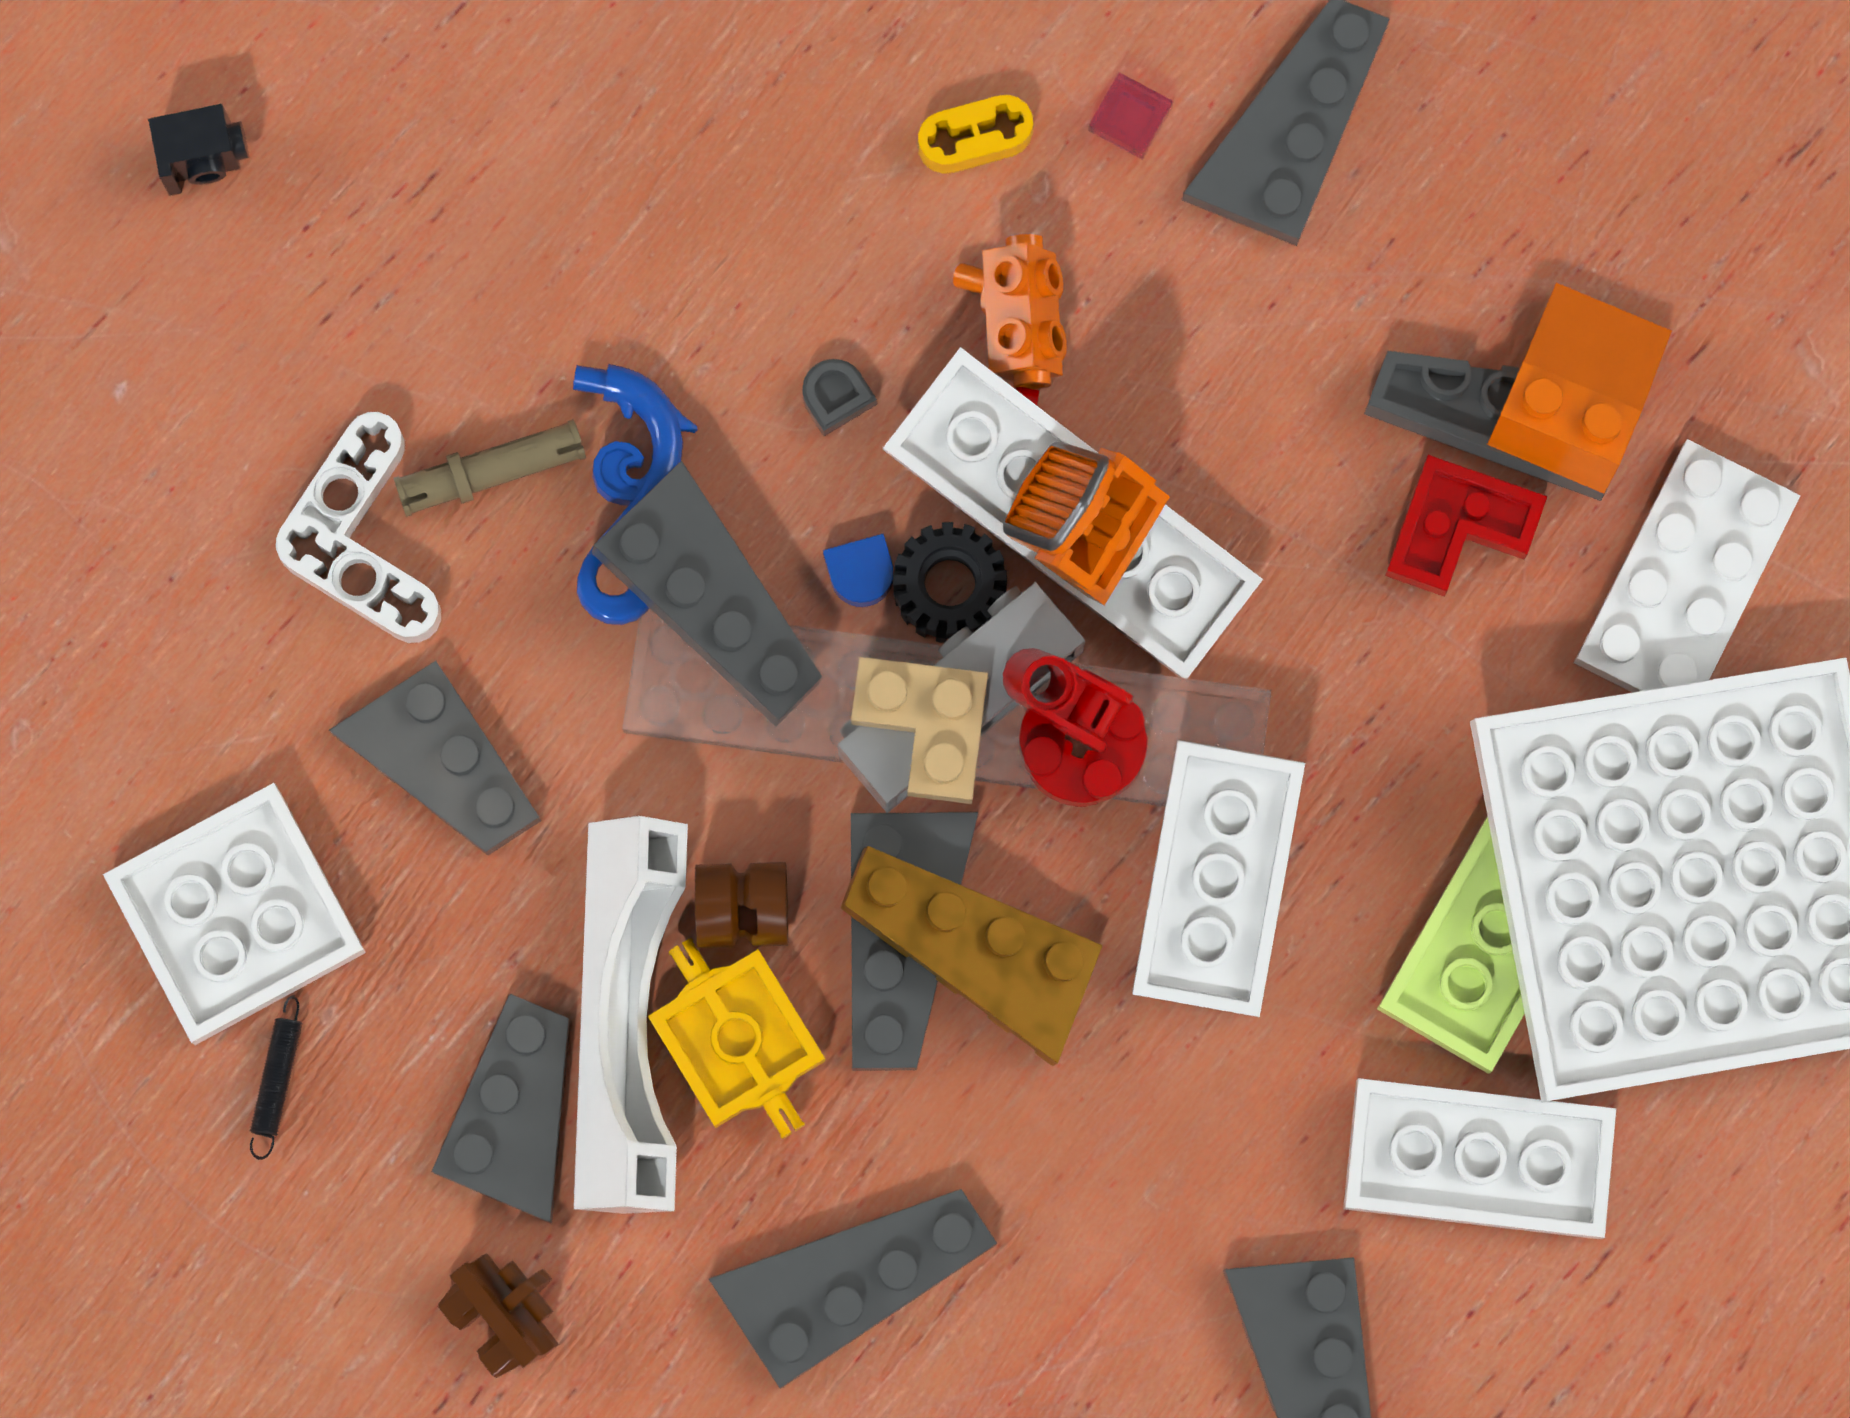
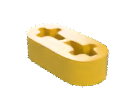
M998 95L937 112L929 116L920 127L918 133L919 156L928 168L942 174L955 173L1013 157L1023 152L1030 143L1033 134L1032 112L1024 101L1012 95ZM1006 113L1010 122H1021L1015 126V137L1011 139H1004L1002 132L999 130L980 134V131L991 129L995 126L996 115ZM939 130H947L951 138L971 134V137L955 143V153L952 155H944L941 147L930 148L929 146L936 142V132Z

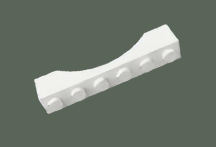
M644 816L588 823L574 1209L621 1214L675 1211L677 1145L663 1120L653 1090L647 1049V1010L650 982L658 948L670 916L686 888L688 824Z

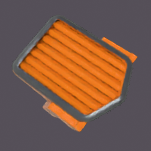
M1062 441L1054 442L1048 447L1024 479L1003 522V532L1015 542L1036 552V560L1078 591L1105 606L1170 496L1155 485L1157 480L1119 452L1101 448L1098 453Z

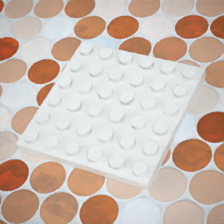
M1847 658L1475 718L1470 721L1541 1102L1850 1049V673Z

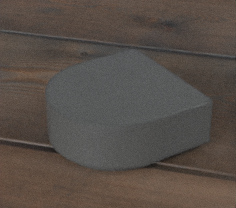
M829 359L819 362L809 370L804 379L802 388L803 401L823 436L877 405V399L856 367L846 361Z

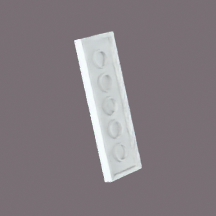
M960 347L883 447V450L1182 680H1187L1263 579L1166 504L1105 606L1088 598L1036 560V552L1015 542L1003 532V522L1024 479L1048 447L1054 442L1062 441L1095 453L1098 452Z

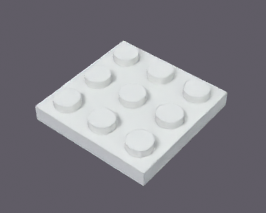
M275 783L268 785L103 874L188 1038L194 1045L201 1043L366 953Z

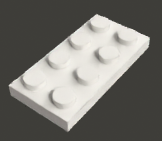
M1687 439L1665 479L1574 663L1632 693L1709 680L1801 495Z
M1177 740L1132 989L1133 995L1260 1017L1304 774V762Z
M1358 1078L1355 1087L1343 1209L1603 1239L1605 1238L1616 1108L1556 1101L1541 1102L1539 1099Z

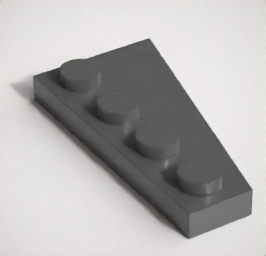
M1329 0L1185 190L1182 201L1297 246L1386 32L1390 18L1344 0Z
M1387 351L1366 407L1365 415L1601 501L1605 493L1598 492L1487 445L1519 367L1502 365L1501 370L1470 367L1469 362L1464 360Z
M682 461L594 544L592 554L775 727L819 685L822 679L821 673Z
M978 812L851 813V879L863 849L870 846L962 885ZM851 917L852 1070H917L938 983L935 979L936 976L911 957L906 958Z
M959 1189L709 1278V1280L779 1388L782 1389L996 1246L997 1242L963 1191Z

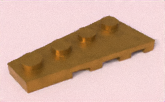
M870 846L864 848L840 909L903 956L914 959L936 976L935 979L954 994L959 993L985 1012L988 1015L987 1018L1005 1032L1013 1033L1035 1050L1034 1053L1051 1066L1058 1064L1103 945Z

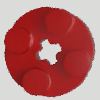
M1133 701L1130 705H1122L1104 738L1107 743L1104 753L1088 750L1083 758H1078L1072 755L1073 743L1064 739L1065 733L1053 727L1052 722L1027 709L1019 734V748L1024 767L1031 775L1030 778L1043 794L1059 803L1075 807H1087L1096 805L1101 801L1110 800L1115 795H1119L1128 789L1142 769L1148 745L1143 711Z

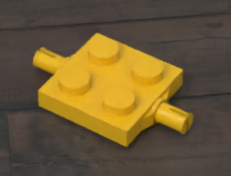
M690 938L683 941L682 945L692 960L693 966L688 963L678 945L668 953L676 962L688 984L675 1000L648 1015L649 1020L715 1128L745 1110L757 1109L763 1106L778 1130L781 1139L790 1136L792 1132L781 1116L780 1111L785 1113L795 1131L805 1126V1123L802 1122L785 1092L790 1089L797 1078L825 1062V1057L759 949L731 966L710 970L695 946L694 940Z

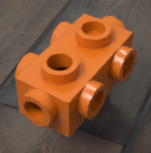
M1013 235L1005 239L1006 246L982 250L983 269L964 263L959 264L953 274V284L957 288L981 294V309L986 316L989 369L997 376L1013 381L1014 388L1044 389L1051 386V378L1063 376L1062 361L1067 353L1066 334L1060 323L1059 300L1063 294L1062 271L1056 261V253L1043 249V237L1041 235Z

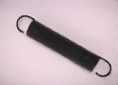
M295 996L288 997L283 1006V1013H286L288 1001L290 999L296 1000L295 1020L274 1019L275 1025H273L272 1038L269 1041L271 1044H269L270 1047H268L269 1050L267 1051L266 1066H264L265 1069L262 1073V1082H260V1091L257 1095L255 1113L252 1117L253 1120H251L253 1122L250 1127L251 1133L272 1138L269 1152L265 1156L259 1157L253 1152L252 1144L254 1138L252 1137L250 1151L254 1158L258 1160H263L271 1154L275 1141L273 1135H278L279 1123L282 1119L281 1116H283L281 1113H283L284 1101L286 1100L285 1097H287L286 1091H288L290 1075H292L291 1069H293L294 1057L296 1056L295 1053H297L296 1047H298L299 1035L301 1034L300 1031H302L301 1025H303L302 1022L297 1021L299 1002Z

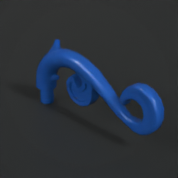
M608 364L607 370L576 365L573 390L602 394L603 401L617 403L627 419L632 418L634 411L646 423L653 445L650 469L641 479H632L627 475V470L642 468L644 463L643 455L632 444L614 441L602 447L593 462L592 476L597 492L608 502L627 506L618 519L600 537L601 539L681 462L683 449L681 431L696 433L698 428L696 424L686 418L671 403L668 396L654 381L643 374L612 364ZM592 547L583 560L577 577L576 593L582 607L592 618L606 624L624 625L637 621L649 610V607L629 588L620 595H608L600 591L597 586L596 577L599 567L603 563L592 554Z

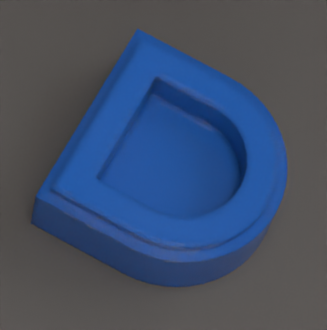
M884 534L823 550V557L832 587L837 596L845 603L856 607H868L877 604L889 593L893 584V565Z

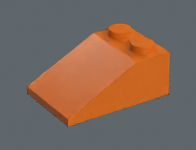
M1556 282L1487 445L1604 494L1627 449L1672 330Z

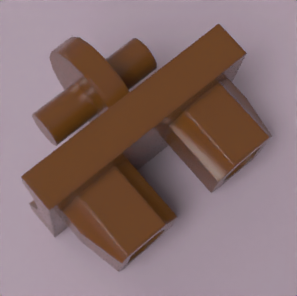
M484 1254L470 1264L468 1262L464 1263L450 1275L455 1284L452 1285L439 1302L438 1308L449 1322L459 1330L468 1327L477 1318L482 1316L495 1332V1335L477 1350L480 1361L493 1377L498 1378L520 1365L524 1368L545 1357L559 1345L542 1323L544 1319L553 1313V1310L539 1294L552 1280L544 1269L527 1279L514 1261H511L500 1270L489 1255Z

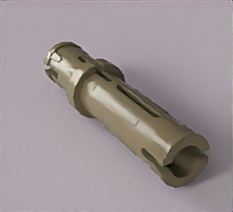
M570 420L566 424L461 458L458 452L446 456V463L393 479L405 515L408 517L412 513L460 498L462 504L474 500L473 493L577 459H586V455L580 443L582 441L574 420Z

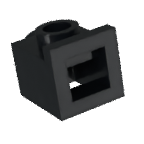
M222 103L148 119L159 178L169 196L182 193L180 181L189 180L190 183L197 185L214 183L225 178L226 172L240 169L239 160L249 158L241 121L231 123Z

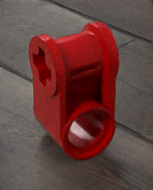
M1036 648L1022 649L1013 654L1007 661L1003 671V686L1007 694L1015 702L1052 722V726L1100 753H1104L1107 747L1104 738L1122 705H1130L1134 699L1133 695L1086 669L1082 670L1061 657ZM1047 665L1050 671L1049 685L1043 693L1033 696L1029 684L1031 675L1037 668Z

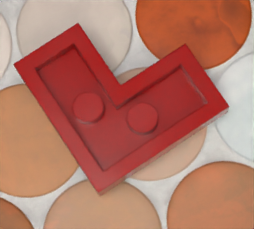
M1427 455L1385 576L1445 597L1465 539L1524 560L1528 555L1548 496Z

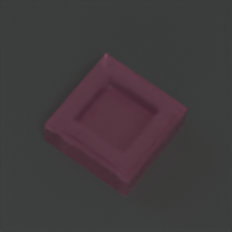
M1118 73L1091 120L1088 131L1143 160L1170 113L1173 101Z

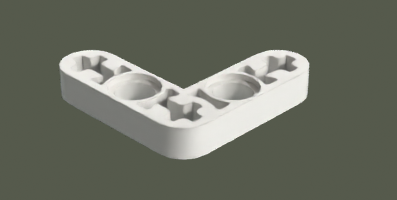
M367 412L357 416L350 423L280 528L276 537V551L284 566L292 574L395 638L407 643H419L429 639L437 631L441 622V608L434 593L426 585L350 539V536L400 463L405 451V440L398 424L389 415L381 412ZM381 429L386 430L384 437L390 448L385 453L380 450H374L370 454L364 466L367 472L372 473L373 476L367 481L354 467L343 464V461L346 457H350L358 465L366 451L361 437L365 432L375 436ZM336 479H348L353 481L358 487L356 502L346 510L335 511L328 508L323 501L325 488ZM312 532L316 533V544L322 552L333 559L336 556L338 547L345 549L333 561L327 579L319 577L327 570L324 563L312 555L306 554L300 561L295 560L297 551L291 542L296 536L301 539H307ZM356 563L370 565L376 572L374 587L362 596L350 595L341 586V578L344 571ZM390 580L398 582L391 591L396 598L404 603L411 605L417 598L423 599L421 608L427 617L422 623L411 620L406 627L401 626V614L394 606L384 600L380 612L372 610L385 597Z

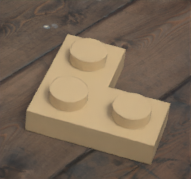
M859 657L851 725L915 733L907 796L972 804L988 673Z

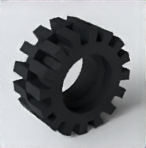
M942 522V528L935 530L930 525L921 529V535L918 538L914 539L912 536L904 544L903 553L897 556L893 575L894 599L896 606L900 608L901 617L907 625L911 623L916 627V633L925 638L929 634L936 637V642L945 643L947 639L964 627H968L974 633L990 620L992 616L987 610L999 597L1006 593L1007 570L1004 568V558L1000 550L996 551L992 546L993 540L985 533L982 537L977 535L975 527L964 524L963 529L953 528V522ZM946 560L958 561L967 566L975 580V587L971 596L963 603L954 606L937 603L929 596L925 587V578L929 570L937 563Z

